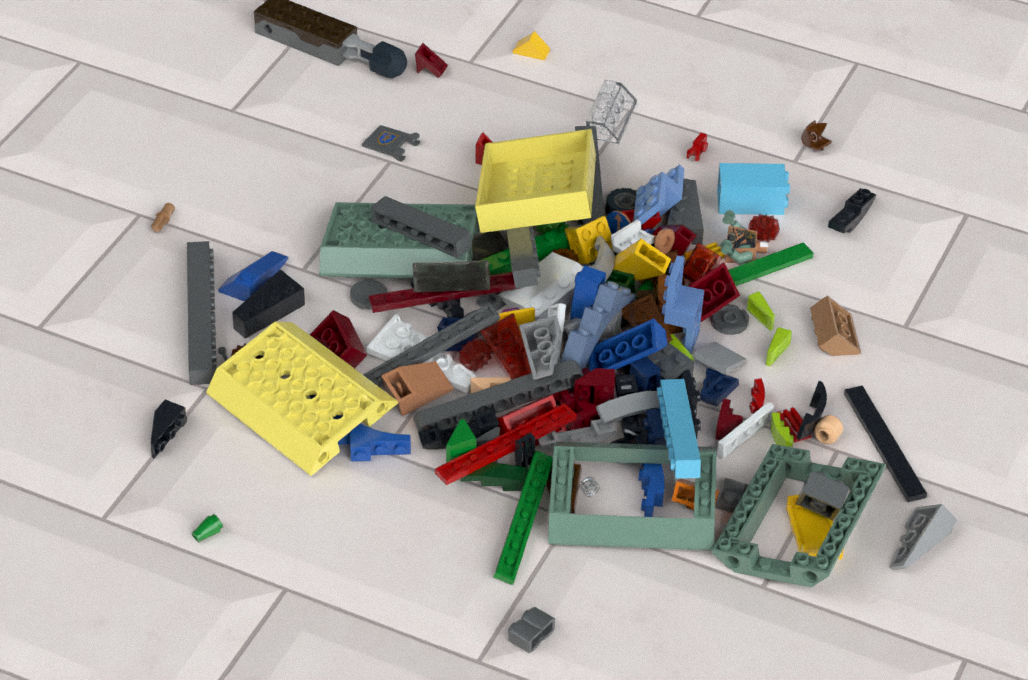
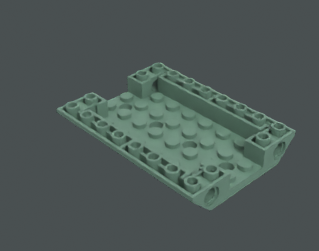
M335 202L320 248V276L467 279L473 258L472 247L459 258H456L374 223L371 206L375 203ZM404 203L470 231L471 240H473L474 234H479L480 232L475 205Z

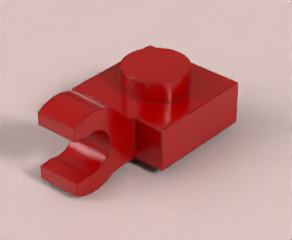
M701 132L693 141V146L687 150V159L690 156H695L696 162L700 160V155L706 152L708 148L707 134Z

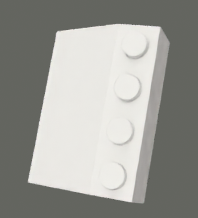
M552 252L539 262L541 277L537 278L538 285L502 291L498 296L510 308L525 309L534 307L535 321L548 318L549 306L563 303L567 307L573 302L575 276L577 272L583 269V266L578 262Z

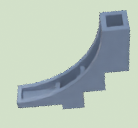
M608 281V283L600 284L593 306L585 307L579 328L570 331L560 363L575 360L582 371L586 367L591 353L607 325L622 308L634 302L636 294L631 293L629 288L622 286L618 288L619 285L614 282Z

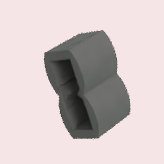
M537 607L526 610L520 620L510 625L508 629L509 642L531 653L539 646L541 641L548 638L554 631L555 618Z

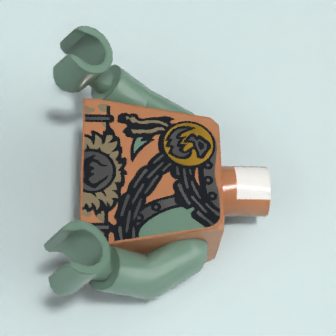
M728 210L723 217L724 224L730 223L727 240L725 239L720 245L722 247L721 252L726 254L725 263L742 264L755 260L756 252L767 253L768 242L757 241V232L744 228L737 220L734 221L735 213Z

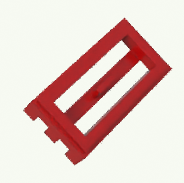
M794 407L790 408V411L787 409L783 410V413L780 411L776 412L780 413V421H784V427H789V434L793 435V443L811 438L812 433L801 440L796 439L797 435L794 431L798 434L803 419Z

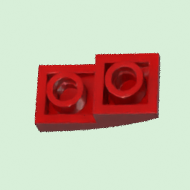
M762 378L754 379V386L751 388L752 402L749 403L751 414H754L764 406L765 387Z

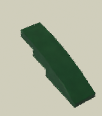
M490 463L460 479L461 482L481 481L482 487L502 486L503 491H522L529 469L502 463Z

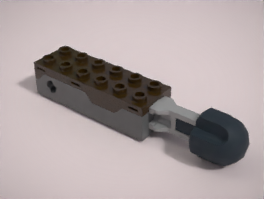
M266 0L254 11L256 34L337 66L346 59H359L369 63L370 71L386 78L398 77L406 69L407 58L404 51L384 41L375 46L360 40L357 35V26L293 1Z

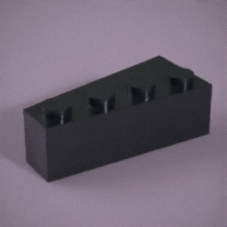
M280 269L232 312L233 329L246 339L305 305L304 288Z

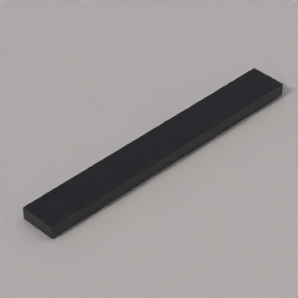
M863 385L845 389V397L907 502L925 499L927 492Z

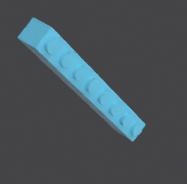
M684 379L661 380L660 387H657V399H659V409L664 429V438L666 439V449L668 450V459L670 460V470L674 471L675 479L700 478L701 459Z

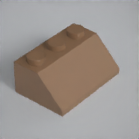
M828 295L810 307L811 319L815 327L814 332L818 339L817 345L821 351H826L831 356L858 355L861 353L850 312Z

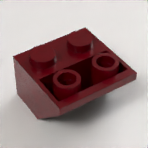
M595 368L575 381L574 394L575 406L576 401L600 405L613 400L615 369Z

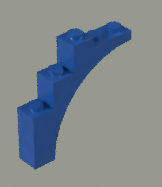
M311 395L310 399L315 398L316 395ZM336 415L333 419H340L343 415ZM361 423L338 441V445L350 444L351 462L371 461V455L411 454L410 435L382 432Z

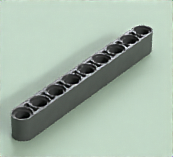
M569 360L555 365L553 375L534 380L531 373L422 410L414 415L413 421L418 432L436 426L439 432L457 426L460 419L465 420L466 423L476 420L475 414L494 409L496 414L575 386V381L584 375L577 361Z

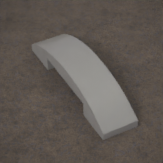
M598 236L594 246L598 251L595 264L589 267L605 272L606 282L615 264V254L604 238Z
M644 391L615 398L598 405L596 409L605 425L619 422L623 417L646 413V410L659 409V399H657V391Z
M599 419L591 421L590 427L560 433L553 431L537 439L542 449L554 451L556 441L600 443L615 435L616 429L613 423L604 425L602 420Z

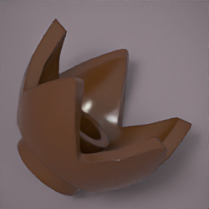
M816 120L808 124L801 136L802 143L812 150L823 151L824 147L832 143L831 140L822 136L827 123H816Z

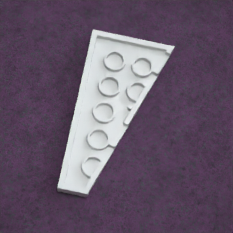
M395 314L366 347V352L388 361L427 339V337L422 333L414 331L408 322L404 323L400 320V316ZM443 352L423 362L436 361L453 388L465 393L470 390L471 378H476V375L462 364L455 363L449 354H444Z

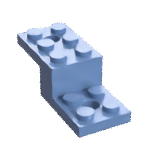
M681 165L670 169L667 174L660 172L658 175H654L645 186L642 185L637 189L634 221L639 220L642 225L658 211L660 216H662L682 199L684 168Z
M677 255L675 263L671 262L670 276L667 275L664 286L667 289H665L663 301H666V303L663 305L662 315H665L664 323L683 327V333L686 336H683L682 345L692 355L700 332L704 290L682 285L685 257Z

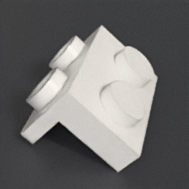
M635 220L612 234V251L619 254L639 239H643L651 245L655 243L654 236L641 230V222Z

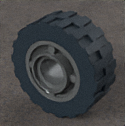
M631 188L612 190L607 195L605 212L607 216L613 211L635 210L637 190H632Z

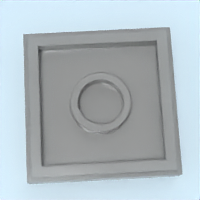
M717 342L694 351L693 354L694 359L723 375L744 365L746 360L743 356Z

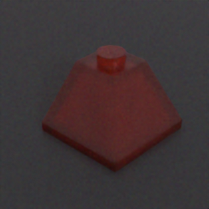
M697 243L684 264V278L693 283L718 266L723 257Z

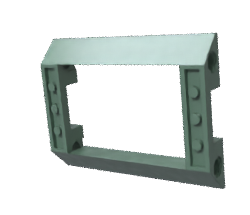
M556 441L553 453L548 544L712 550L714 547L717 447L698 446L701 467L700 478H695L694 519L571 514L574 454L575 461L670 464L666 445Z
M772 444L714 545L712 554L735 573L812 588L829 577L880 480L886 464L847 457L842 468L812 463L810 450ZM811 471H818L824 473L827 478L840 480L845 483V486L850 487L851 491L816 557L802 552H796L791 562L762 557L759 554L758 544L750 543L786 478L806 481Z

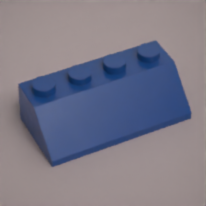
M652 319L596 344L589 358V370L592 371L595 368L616 370L667 346L666 330L655 319Z

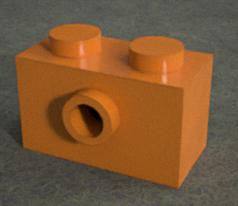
M685 479L676 481L671 501L687 505V508L694 510L695 482ZM718 489L715 492V505L719 494Z

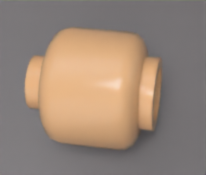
M833 415L822 417L814 427L816 438L824 444L834 443L843 432L841 421Z

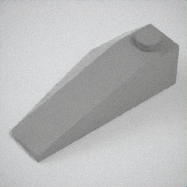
M557 315L519 325L533 379L553 375L561 333Z

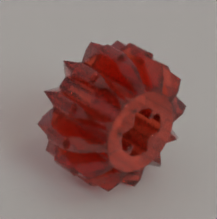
M759 213L758 216H753L748 227L749 230L757 232V240L761 242L767 241L768 243L770 240H775L780 231L778 219H774V215L768 216L767 213L766 215Z
M473 339L472 342L468 341L467 345L462 346L463 350L458 352L460 363L469 371L473 370L474 372L479 368L483 369L484 365H488L487 361L492 358L490 347L482 339Z

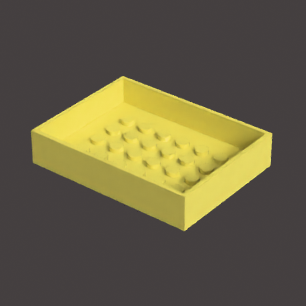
M592 129L485 143L475 204L480 232L591 218L596 163Z

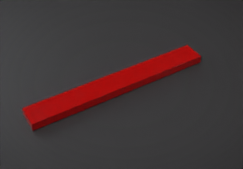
M564 403L435 468V474L445 485H448L515 451V441L532 433L535 436V440L577 420V414Z

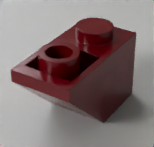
M684 225L660 226L652 234L657 236L658 232L664 228L673 230L675 239L671 250L677 249L679 256L684 255L697 236Z

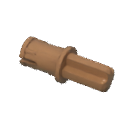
M165 203L162 210L156 214V219L151 225L154 232H160L164 225L170 221V216L175 211L173 204Z

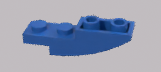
M641 463V467H644V469H640L638 481H642L641 489L644 490V496L646 497V499H642L641 511H644V517H653L654 507H663L664 472L661 464Z

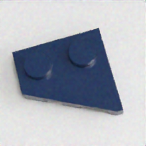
M707 368L706 378L703 381V388L700 394L701 401L718 406L723 399L739 386V379Z

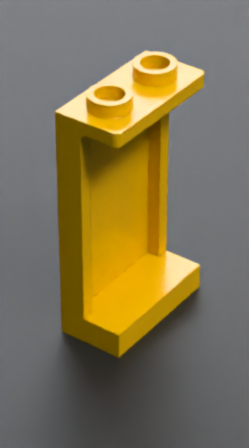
M790 495L787 497L786 512L798 551L816 557L833 525V521L796 505L799 495ZM844 549L842 550L838 560L843 558Z

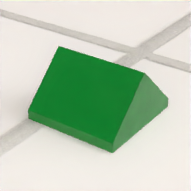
M460 419L446 445V463L476 448V437L463 419Z

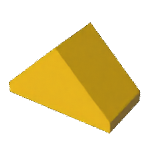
M535 31L519 40L513 49V54L544 61L550 52L549 46Z

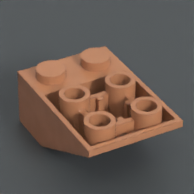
M436 361L397 367L382 375L384 388L390 396L398 401V404L395 406L402 416L454 390Z

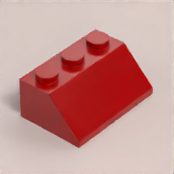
M553 395L539 398L497 417L499 422L497 427H500V436L556 408L557 405ZM565 426L555 430L556 433L567 431ZM535 440V446L539 445L538 441Z

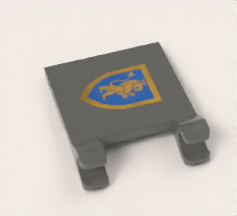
M380 125L362 143V147L391 155L401 162L406 156L402 155L405 153V150L400 147L406 141L413 146H418L421 143L420 140H417L420 134H409Z

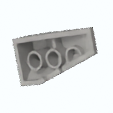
M943 504L915 508L906 522L905 528L907 532L900 538L902 545L895 552L890 566L892 570L906 569L953 531L957 519Z

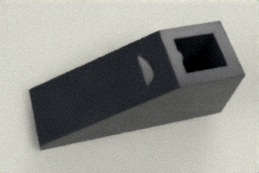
M165 399L154 411L150 443L152 458H155L162 452L167 443L175 437L179 429L185 426L187 416L184 406Z

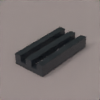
M532 433L515 441L514 466L528 468V465L531 464L535 453V436Z

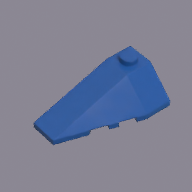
M274 251L269 252L227 278L218 289V292L241 301L247 300L281 269L288 260V256Z

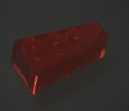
M514 313L480 331L485 345L505 375L510 377V380L532 373Z

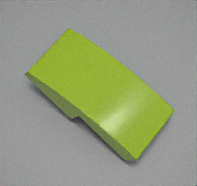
M772 413L770 428L776 445L793 447V435L789 434V427H784V421H780V413Z

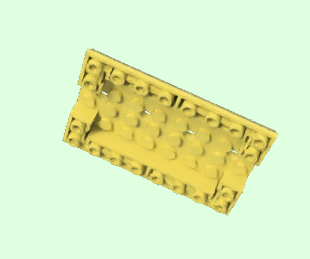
M274 322L216 369L206 391L208 396L310 476L340 452L338 441L357 425L363 422L370 427L398 404L396 399L293 322ZM258 355L263 356V355H264L263 358H261V359H256V356H258ZM283 375H290L286 379L281 378ZM309 395H316L313 399L307 398ZM336 415H343L340 419H333Z

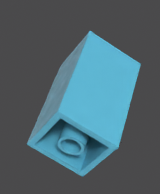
M719 163L717 185L719 214H725L728 210H731L735 214L784 215L785 208H788V197L786 196L790 193V183H787L789 173L785 171V164Z

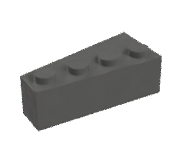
M684 179L682 199L671 208L667 226L684 225L697 235L692 245L702 246L704 228L696 180Z

